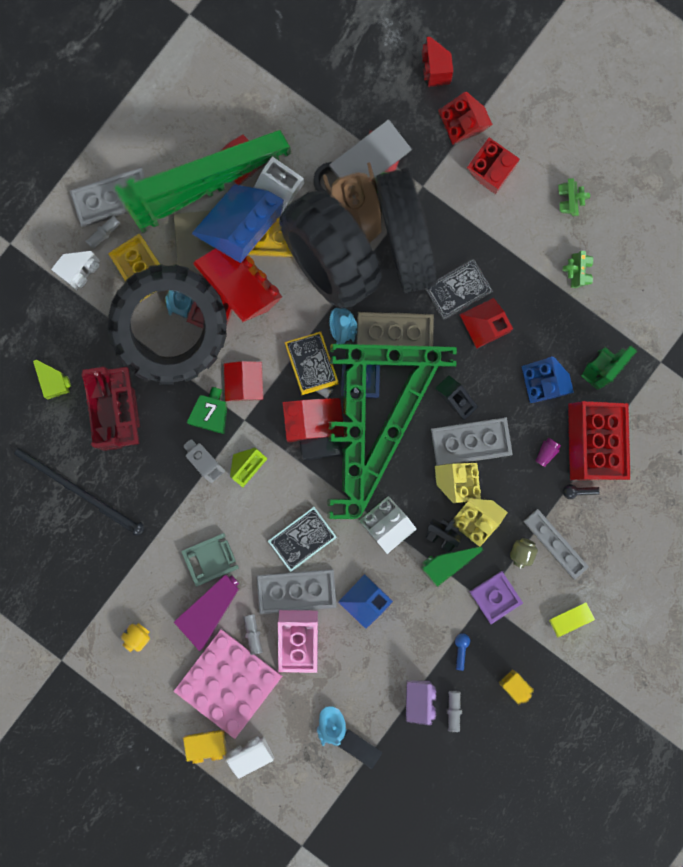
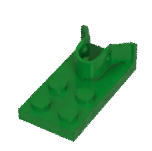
M630 346L627 349L622 348L616 355L606 347L598 350L599 356L593 362L587 363L581 377L595 389L599 390L616 377L636 353V350Z

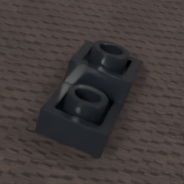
M329 437L300 441L302 460L343 455L341 441H329Z
M350 730L346 731L344 738L341 740L340 745H338L339 748L373 769L383 753Z

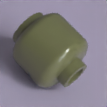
M526 538L515 541L510 552V558L514 561L513 564L520 568L531 566L538 553V549L535 546L536 543Z

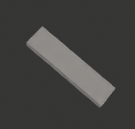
M538 509L523 521L574 580L589 568Z

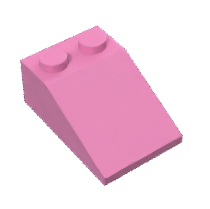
M279 610L278 672L317 673L318 611Z

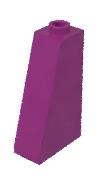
M233 575L222 577L174 621V624L199 651L207 644L240 589L237 586L239 582Z

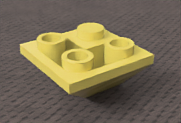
M477 463L435 466L437 486L453 503L468 502L469 499L481 500Z
M469 499L453 518L455 519L453 525L480 547L496 530L508 512L492 500Z

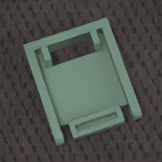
M225 533L181 551L196 587L239 569L238 565L230 567V564L236 562L228 541L226 540L221 543L219 539L226 537ZM197 556L203 571L198 576L189 559Z

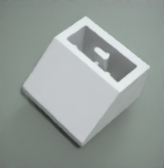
M272 157L262 170L254 188L270 191L284 200L283 213L287 205L291 203L303 186L304 178Z
M91 251L63 254L51 270L77 290L85 285L88 275L97 270L100 260Z
M389 496L359 520L387 554L416 530V527Z
M257 736L249 740L247 746L242 748L239 745L230 750L231 752L226 760L239 779L274 761V756L265 738L259 739Z

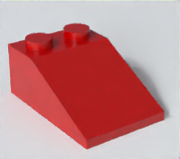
M340 398L283 402L287 442L329 437L331 434L340 437L344 436V426H335L333 429H329V422H343Z

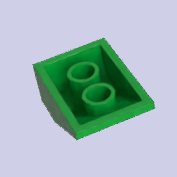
M474 547L438 555L434 558L429 556L422 562L424 566L421 569L432 583L438 587L483 551L482 547Z

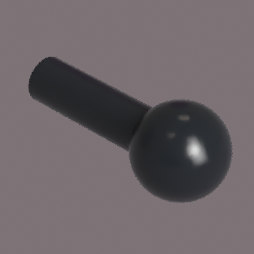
M569 484L564 487L563 495L570 500L576 498L577 495H600V487L577 488L575 485Z

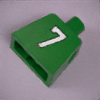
M211 387L209 397L200 395L187 424L224 434L227 403L220 400L222 389Z

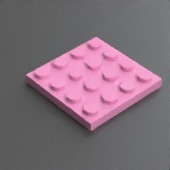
M221 629L173 692L236 739L282 678V675L255 654L250 655V650Z

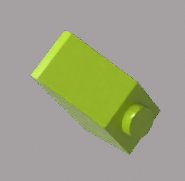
M38 360L33 361L44 398L51 399L70 393L69 387H71L68 376Z

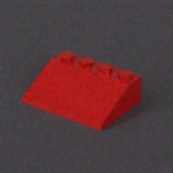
M215 248L193 263L242 322L268 312L283 297L279 293V289L270 283L266 274L258 269L254 260L249 256H246L239 263Z
M585 401L568 403L570 480H630L629 404Z

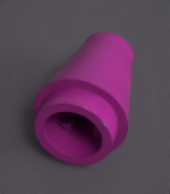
M548 437L546 441H543L535 461L545 467L558 454L561 445Z

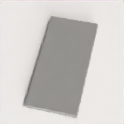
M388 119L333 161L329 167L338 178L358 172L367 174L370 177L367 163L370 162L376 178L377 175L382 174L412 149Z
M142 167L70 190L81 227L110 219L113 215L116 217L128 213L115 186L120 184L121 188L127 186L126 181L132 177L135 182L145 179Z
M507 417L431 429L436 466L513 455Z
M334 569L257 575L260 614L279 613V610L337 608Z

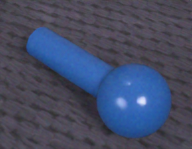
M461 633L455 638V644L458 647L456 670L464 671L466 648L470 645V638L467 634Z

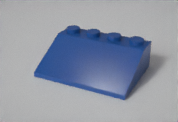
M234 184L196 227L192 235L241 263L282 213L284 200L267 190Z

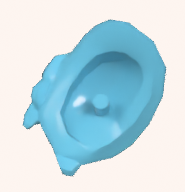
M168 291V294L165 296L169 315H172L174 312L186 318L194 301L176 291Z
M334 308L330 314V330L332 336L337 341L336 344H344L350 339L354 342L355 335L357 334V322L352 313L345 308Z
M333 706L325 707L319 716L317 733L323 746H325V743L333 744L334 746L340 745L346 733L344 717L340 710Z

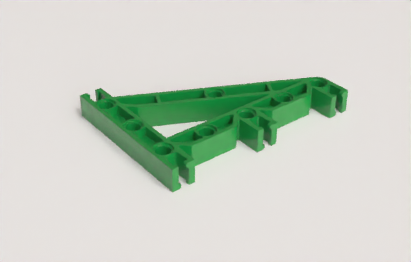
M278 130L137 182L132 177L126 181L127 186L121 188L119 184L115 186V189L143 234L147 232L146 227L149 225L152 227L158 226V219L171 215L199 200L205 194L209 198L214 196L213 191L218 190L221 192L225 190V183L232 182L266 164L272 157L279 161L278 156L282 154L284 156L290 155L291 147L282 131Z
M330 345V352H334L336 349L346 350L345 360H336V356H332L330 364H350L351 366L344 372L343 414L350 421L329 422V429H333L335 426H344L345 428L343 437H335V434H331L329 441L349 442L343 448L342 491L348 496V499L328 498V506L334 505V503L343 504V513L333 514V511L327 512V518L358 519L361 517L438 366H456V361H453V359H449V362H442L441 352L449 351V353L456 355L457 347ZM354 349L358 350L360 354L357 360L351 357V352ZM392 350L397 353L395 361L389 358V353ZM429 351H432L435 355V359L432 362L427 359ZM366 365L415 366L410 372L365 459ZM353 388L359 391V396L356 399L350 395V391ZM353 426L358 429L356 437H352L349 432ZM391 427L396 430V435L393 438L388 436V430ZM355 465L358 471L355 475L351 476L349 468ZM351 504H356L357 511L354 514L348 512V507Z

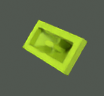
M256 448L235 453L232 458L230 477L241 487H244L268 458Z

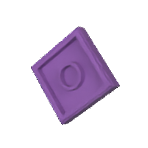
M502 571L469 591L490 624H493L523 604Z

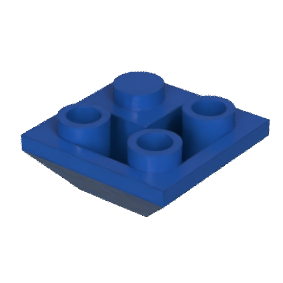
M555 357L522 366L530 403L574 393L570 374Z
M365 574L338 601L365 629L393 602Z

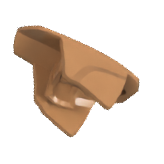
M367 163L370 177L359 172L343 176L332 184V188L329 185L327 176L323 175L326 192L331 197L334 196L355 219L369 243L372 242L381 233V214L376 179L371 163Z

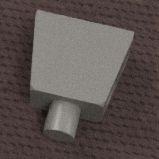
M189 440L184 445L185 450L188 452L186 455L188 460L211 484L225 472L224 468L200 443L196 445L193 440Z

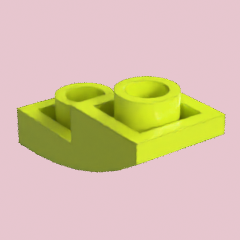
M584 603L549 621L558 638L595 619L587 603Z

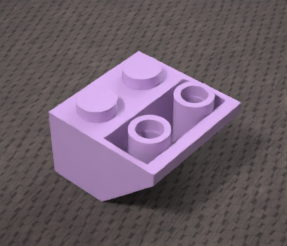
M407 680V722L431 725V720H435V708L432 705V700H435L436 689L430 681Z

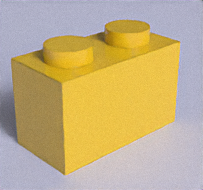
M514 670L510 671L498 682L518 704L520 702L525 703L532 696L530 693L533 690Z
M224 730L185 735L183 738L186 760L192 761V764L204 762L205 758H211L212 761L220 760L227 754Z

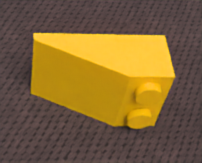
M140 233L108 253L125 282L136 272H141L149 266L160 264Z

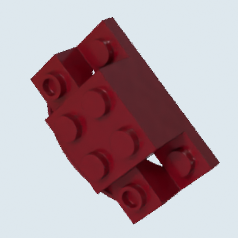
M105 367L83 370L82 378L85 386L92 435L91 445L94 448L106 451L139 444L137 427H140L135 389L131 387L129 368L123 367L108 370Z

